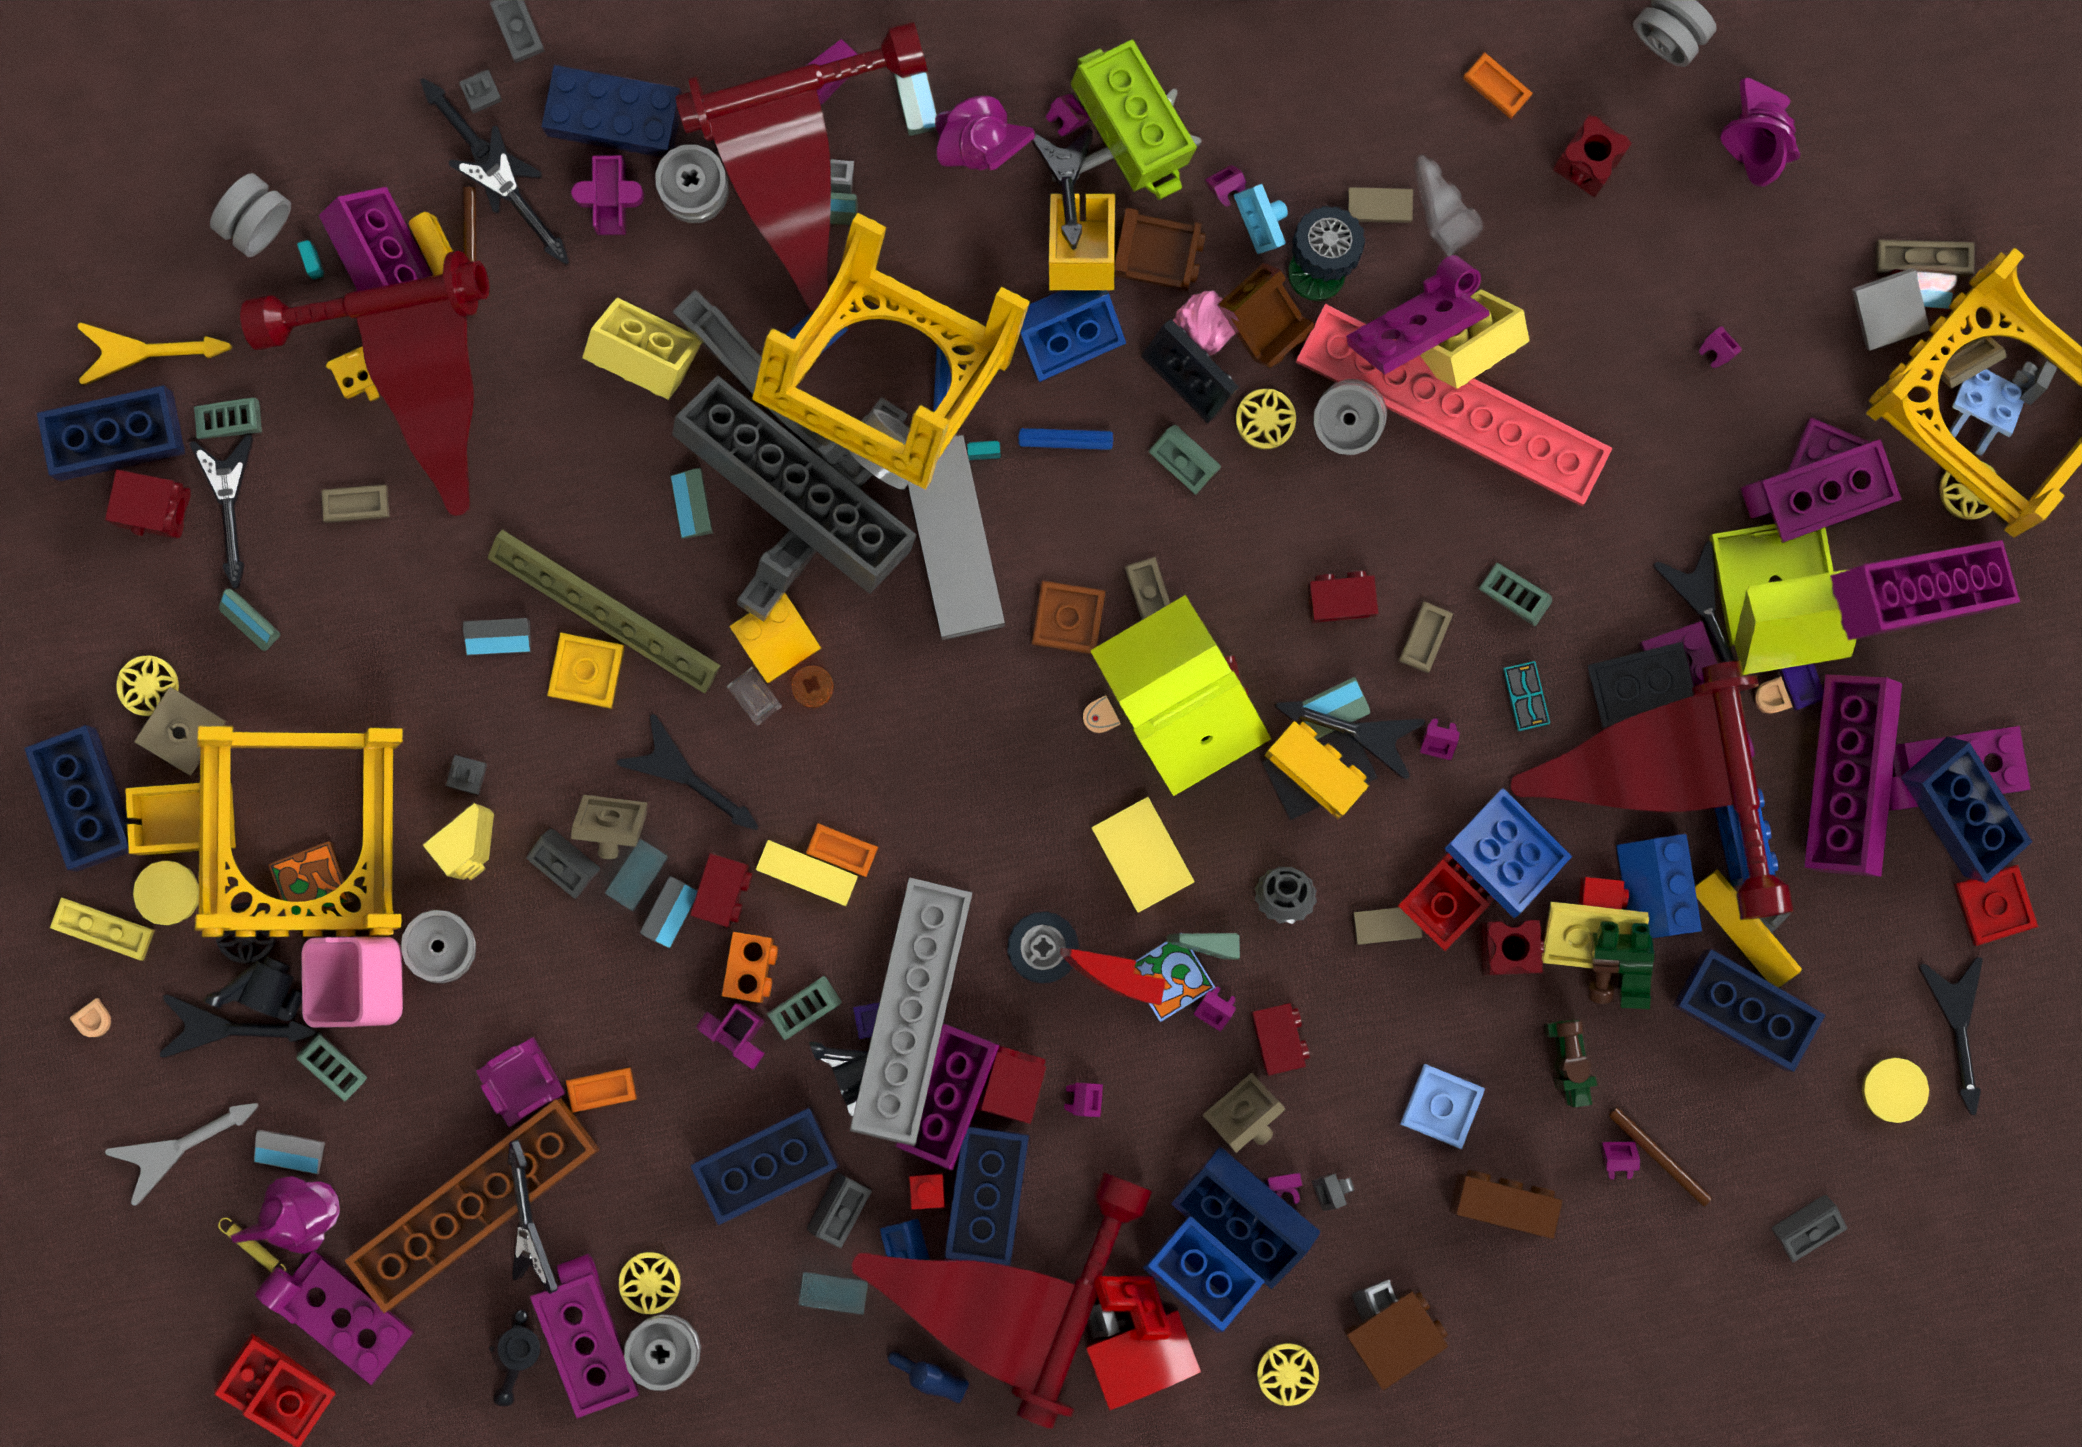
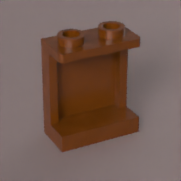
M1126 208L1115 261L1114 277L1188 291L1190 282H1197L1200 264L1194 263L1196 251L1203 252L1206 233L1200 232L1202 223L1195 222V225L1139 215V210Z
M1262 263L1217 305L1252 359L1271 368L1280 363L1294 346L1303 342L1315 328V325L1311 320L1302 316L1282 285L1286 280L1282 271Z
M1408 1288L1404 1291V1295L1358 1326L1353 1324L1343 1331L1383 1391L1449 1347L1444 1338L1449 1336L1438 1319L1432 1322L1426 1313L1430 1306L1420 1291L1414 1294Z

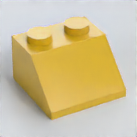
M784 593L764 622L749 613L729 626L767 684L822 649L786 593Z

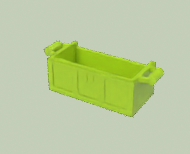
M1131 39L1105 53L1099 48L1077 59L1079 66L1070 85L1133 191L1135 192L1145 187L1160 200L1182 189L1178 169L1189 164L1197 146L1134 40ZM1172 173L1173 179L1154 188L1152 183Z

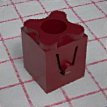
M1589 114L1559 158L1553 171L1595 198L1612 174V169L1616 168L1632 142L1625 135L1617 133L1602 123L1598 117ZM1589 142H1593L1606 151V158L1603 161L1591 160L1585 154L1584 146Z
M116 470L105 520L117 527L130 529L135 535L143 537L145 532L170 538H180L183 533L184 516L190 501L191 490L190 488L183 487L182 483Z
M1540 920L1520 921L1514 927H1509L1503 922L1480 924L1483 976L1543 973L1542 953H1544V942L1541 940ZM1511 935L1518 936L1525 944L1524 954L1516 960L1506 958L1502 952L1503 940Z
M999 1046L975 1109L1031 1124L1047 1067L1045 1066L1046 1059Z

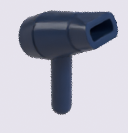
M892 1352L888 1355V1362L891 1365L909 1374V1382L912 1387L925 1394L948 1398L955 1403L962 1401L969 1386V1381L966 1378L954 1376L932 1363L922 1361L916 1363L897 1352Z

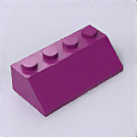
M387 187L339 196L319 215L357 291L433 276Z
M942 1024L916 1143L914 1146L897 1142L896 1147L952 1170L999 1045L963 1030Z

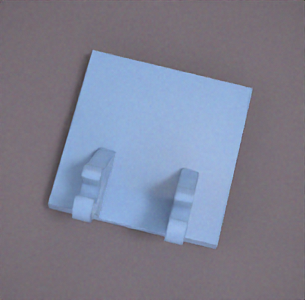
M1987 369L1961 383L1952 408L1960 411L1949 432L1955 438L1970 415L1990 424L1975 451V454L1982 456L1997 432L2009 438L2013 434L2024 401L2019 399L2024 389Z

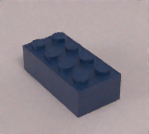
M554 65L542 129L547 137L663 158L670 150L674 149L680 119L675 96L682 94V92L677 87Z
M164 385L37 413L48 474L58 481L185 454L174 395Z
M85 725L25 747L28 761L67 870L79 872L129 853L127 824H130L96 728Z
M1947 736L1900 777L1963 876L1987 883L2032 843L2031 838L1970 742Z
M1712 949L1703 950L1672 1005L1786 1072L1795 1071L1826 1016Z
M812 1107L690 1166L718 1225L840 1165Z
M968 1126L960 1149L945 1258L974 1260L1010 1266L1029 1134Z
M1219 1147L1189 1179L1171 1203L1187 1218L1189 1216L1194 1218L1265 1281L1264 1284L1271 1290L1308 1253L1321 1231L1222 1147Z

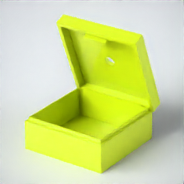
M1775 524L1716 533L1709 536L1713 544V559L1729 646H1735L1738 659L1741 661L1743 675L1852 657L1857 639L1848 640L1841 624L1842 617L1838 602L1832 592L1830 575L1842 571H1833L1826 528L1786 542H1781ZM1772 576H1778L1781 580L1769 583Z
M1186 595L1090 650L1118 702L1135 728L1133 729L1173 796L1271 740L1234 671L1232 672L1219 648ZM1210 736L1207 740L1201 741L1204 737Z

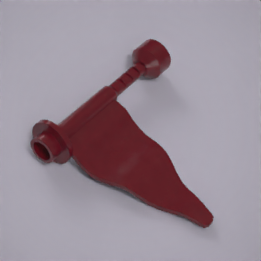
M914 21L889 28L879 49L822 65L810 64L708 94L703 93L699 79L696 76L689 78L691 92L675 96L686 134L702 129L706 141H715L725 169L745 209L781 259L810 311L817 309L828 292L831 209L829 140L817 90L827 83L887 67L889 71L903 79L928 72Z
M462 251L449 252L444 259L443 274L349 292L341 298L291 308L274 295L248 299L242 303L240 310L242 331L246 341L254 350L283 346L295 326L346 316L356 318L361 333L367 371L378 392L393 412L415 459L436 486L449 514L458 516L463 515L469 510L467 442L474 406V388L467 347V316L475 314L479 300L487 299L490 291L486 269L479 260L470 262Z
M1741 661L1723 662L1703 667L1704 684L1692 687L1693 696L1620 721L1604 729L1573 750L1517 774L1512 778L1511 788L1517 797L1551 798L1652 812H1688L1733 805L1734 810L1739 816L1750 877L1745 880L1736 893L1740 920L1765 918L1794 912L1789 885L1773 874H1769L1758 813L1760 800L1740 691L1759 686L1757 676H1743Z
M1103 1172L1094 1198L1104 1217L1081 1276L1075 1280L1074 1284L1034 1271L974 1260L907 1259L861 1252L852 1261V1272L886 1295L932 1336L965 1361L986 1374L1013 1385L1011 1393L1022 1399L1016 1412L1017 1416L1040 1426L1053 1429L1058 1414L1072 1417L1075 1410L1073 1407L1057 1400L1098 1296L1094 1281L1103 1274L1122 1223H1128L1143 1216L1152 1191Z

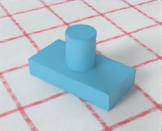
M1262 184L1234 194L1257 254L1286 244L1278 221L1286 218L1288 214L1287 207L1282 201L1277 200L1270 204Z

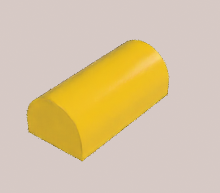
M424 211L412 218L408 225L433 275L443 274L445 256L449 252H453L437 218Z

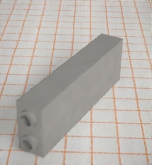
M955 434L937 461L932 480L926 490L911 482L908 483L942 640L1005 627L964 436H956Z

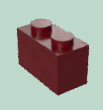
M1366 571L1347 573V578L1334 579V574L1315 576V581H1311L1308 584L1312 624L1373 618L1379 614L1375 575L1366 576Z
M710 853L690 916L729 928L732 922L738 923L743 904L738 903L742 891H748L753 873L748 872L750 866Z
M1286 1003L1251 1012L1266 1075L1269 1076L1306 1067L1305 1060L1310 1059L1306 1040L1300 1041L1297 1028L1302 1027L1298 1008L1292 1009L1291 1003Z

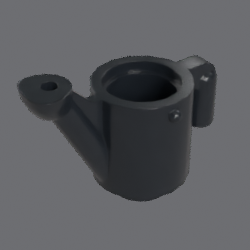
M266 956L263 962L255 960L249 968L219 992L208 994L202 1001L221 1008L222 1005L235 1000L261 1013L289 1021L296 1016L301 1005L302 991L293 989L286 1006L282 1007L294 976L287 973L290 965Z
M809 1042L815 1060H822L831 1064L849 1114L853 1116L868 1051L828 1048L819 1042Z
M519 1310L512 1315L511 1329L499 1334L494 1340L493 1345L489 1347L494 1364L500 1370L507 1372L502 1387L495 1392L493 1398L495 1404L507 1407L513 1404L514 1394L512 1390L519 1372L531 1367L538 1360L540 1354V1342L537 1336L531 1330L521 1327L522 1323L528 1319V1314L524 1310Z

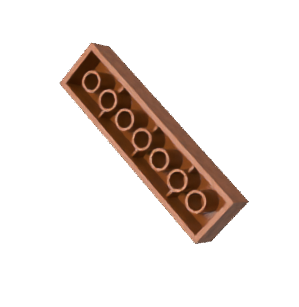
M562 1098L555 1099L345 1260L383 1313L394 1309L518 1214L512 1170L507 1162L509 1143L511 1141L519 1140L527 1162L525 1173L530 1204L600 1151Z

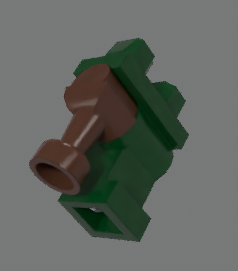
M1601 922L1598 933H1592L1591 955L1593 970L1595 971V981L1589 984L1588 998L1598 1004L1612 1002L1615 988L1609 982L1611 973H1620L1618 984L1620 1008L1650 1009L1651 977L1655 953L1649 925L1635 923L1631 925L1630 934H1619L1618 924L1614 922Z
M1572 1019L1545 1023V1036L1549 1038L1555 1037L1558 1057L1555 1061V1070L1559 1078H1554L1556 1088L1564 1090L1567 1106L1581 1107L1592 1105L1590 1087L1597 1086L1596 1076L1590 1075L1589 1067H1592L1585 1055L1582 1021Z

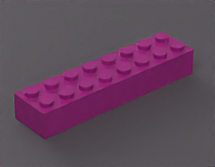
M2003 540L1865 564L1830 575L1832 592L1838 602L1842 617L1841 624L1848 640L1984 613L2020 602Z

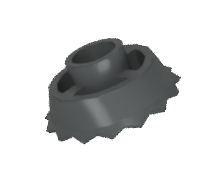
M1279 866L1276 869L1267 870L1266 874L1259 878V883L1254 888L1256 891L1254 900L1259 904V911L1264 912L1268 919H1275L1279 924L1284 922L1293 924L1297 920H1304L1307 914L1313 912V906L1317 903L1315 897L1317 890L1313 886L1312 879L1308 878L1303 871L1296 870L1293 867Z

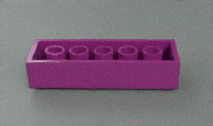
M1826 674L1804 868L1827 873L1881 877L1902 683L1887 677Z

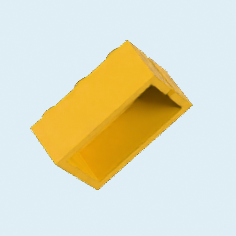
M1051 194L1049 237L1050 290H1114L1115 194H1086V221H1080V195L1075 194L1078 224L1082 225V234L1075 250L1070 248L1062 235L1061 227L1065 225L1062 194Z
M1294 721L1264 756L1336 819H1339L1368 788L1369 785L1364 782L1367 777L1354 765H1351L1349 768L1339 760L1342 755L1330 744L1321 745L1315 739L1317 733L1304 722L1298 725Z
M200 783L125 788L127 818L142 820V825L127 824L129 854L152 855L199 851ZM230 783V847L232 849L236 848L233 790Z

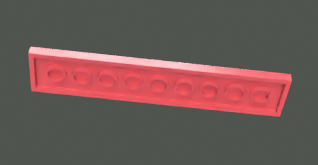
M1327 304L1324 305L1315 323V328L1306 340L1296 363L1335 383L1346 379L1363 380L1373 385L1380 392L1387 409L1582 507L1584 506L1613 449L1612 447L1474 378L1457 389L1437 379L1420 355L1384 375L1347 344L1346 336L1366 324Z

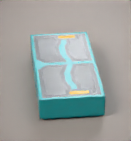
M1533 661L1503 668L1517 731L1549 725L1550 719L1536 662Z

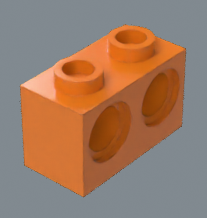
M733 932L722 991L723 997L763 1003L764 997H770L773 978L767 977L769 965H775L778 953V946L773 945V938ZM756 942L761 945L763 954L759 960L750 961L746 957L745 950L749 944ZM750 974L755 977L757 987L752 993L746 994L740 988V980L743 976Z

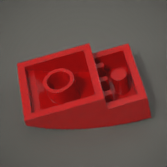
M1447 852L1399 903L1398 907L1446 951L1491 905L1490 903L1494 898Z
M1060 949V955L1074 969L1097 985L1133 1000L1156 1005L1162 1004L1166 979L1134 974L1136 960L1075 949Z
M1178 1310L1166 1314L1172 1335L1167 1340H1139L1136 1328L1133 1326L1120 1331V1333L1086 1345L1109 1410L1158 1392L1201 1372Z
M252 1333L216 1385L214 1395L241 1410L243 1416L291 1445L300 1447L335 1396L336 1391L299 1363Z

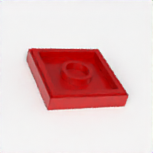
M2018 865L2001 869L1987 883L1969 879L1954 884L1974 946L2038 927Z

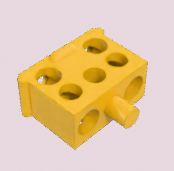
M363 346L326 364V367L333 372L345 398L350 399L363 392H366L369 401L380 397L367 371ZM367 372L368 378L365 381H361V375ZM349 379H353V385L347 388L346 382Z

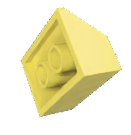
M1481 289L1470 297L1487 308L1490 316L1422 353L1420 356L1437 379L1458 389L1530 341L1523 309Z
M617 297L591 328L582 358L622 377L626 381L633 382L651 391L653 394L669 400L682 383L701 342L692 333Z
M474 803L423 844V846L447 876L462 880L466 878L472 880L485 870L483 864L489 860L494 814L490 809Z

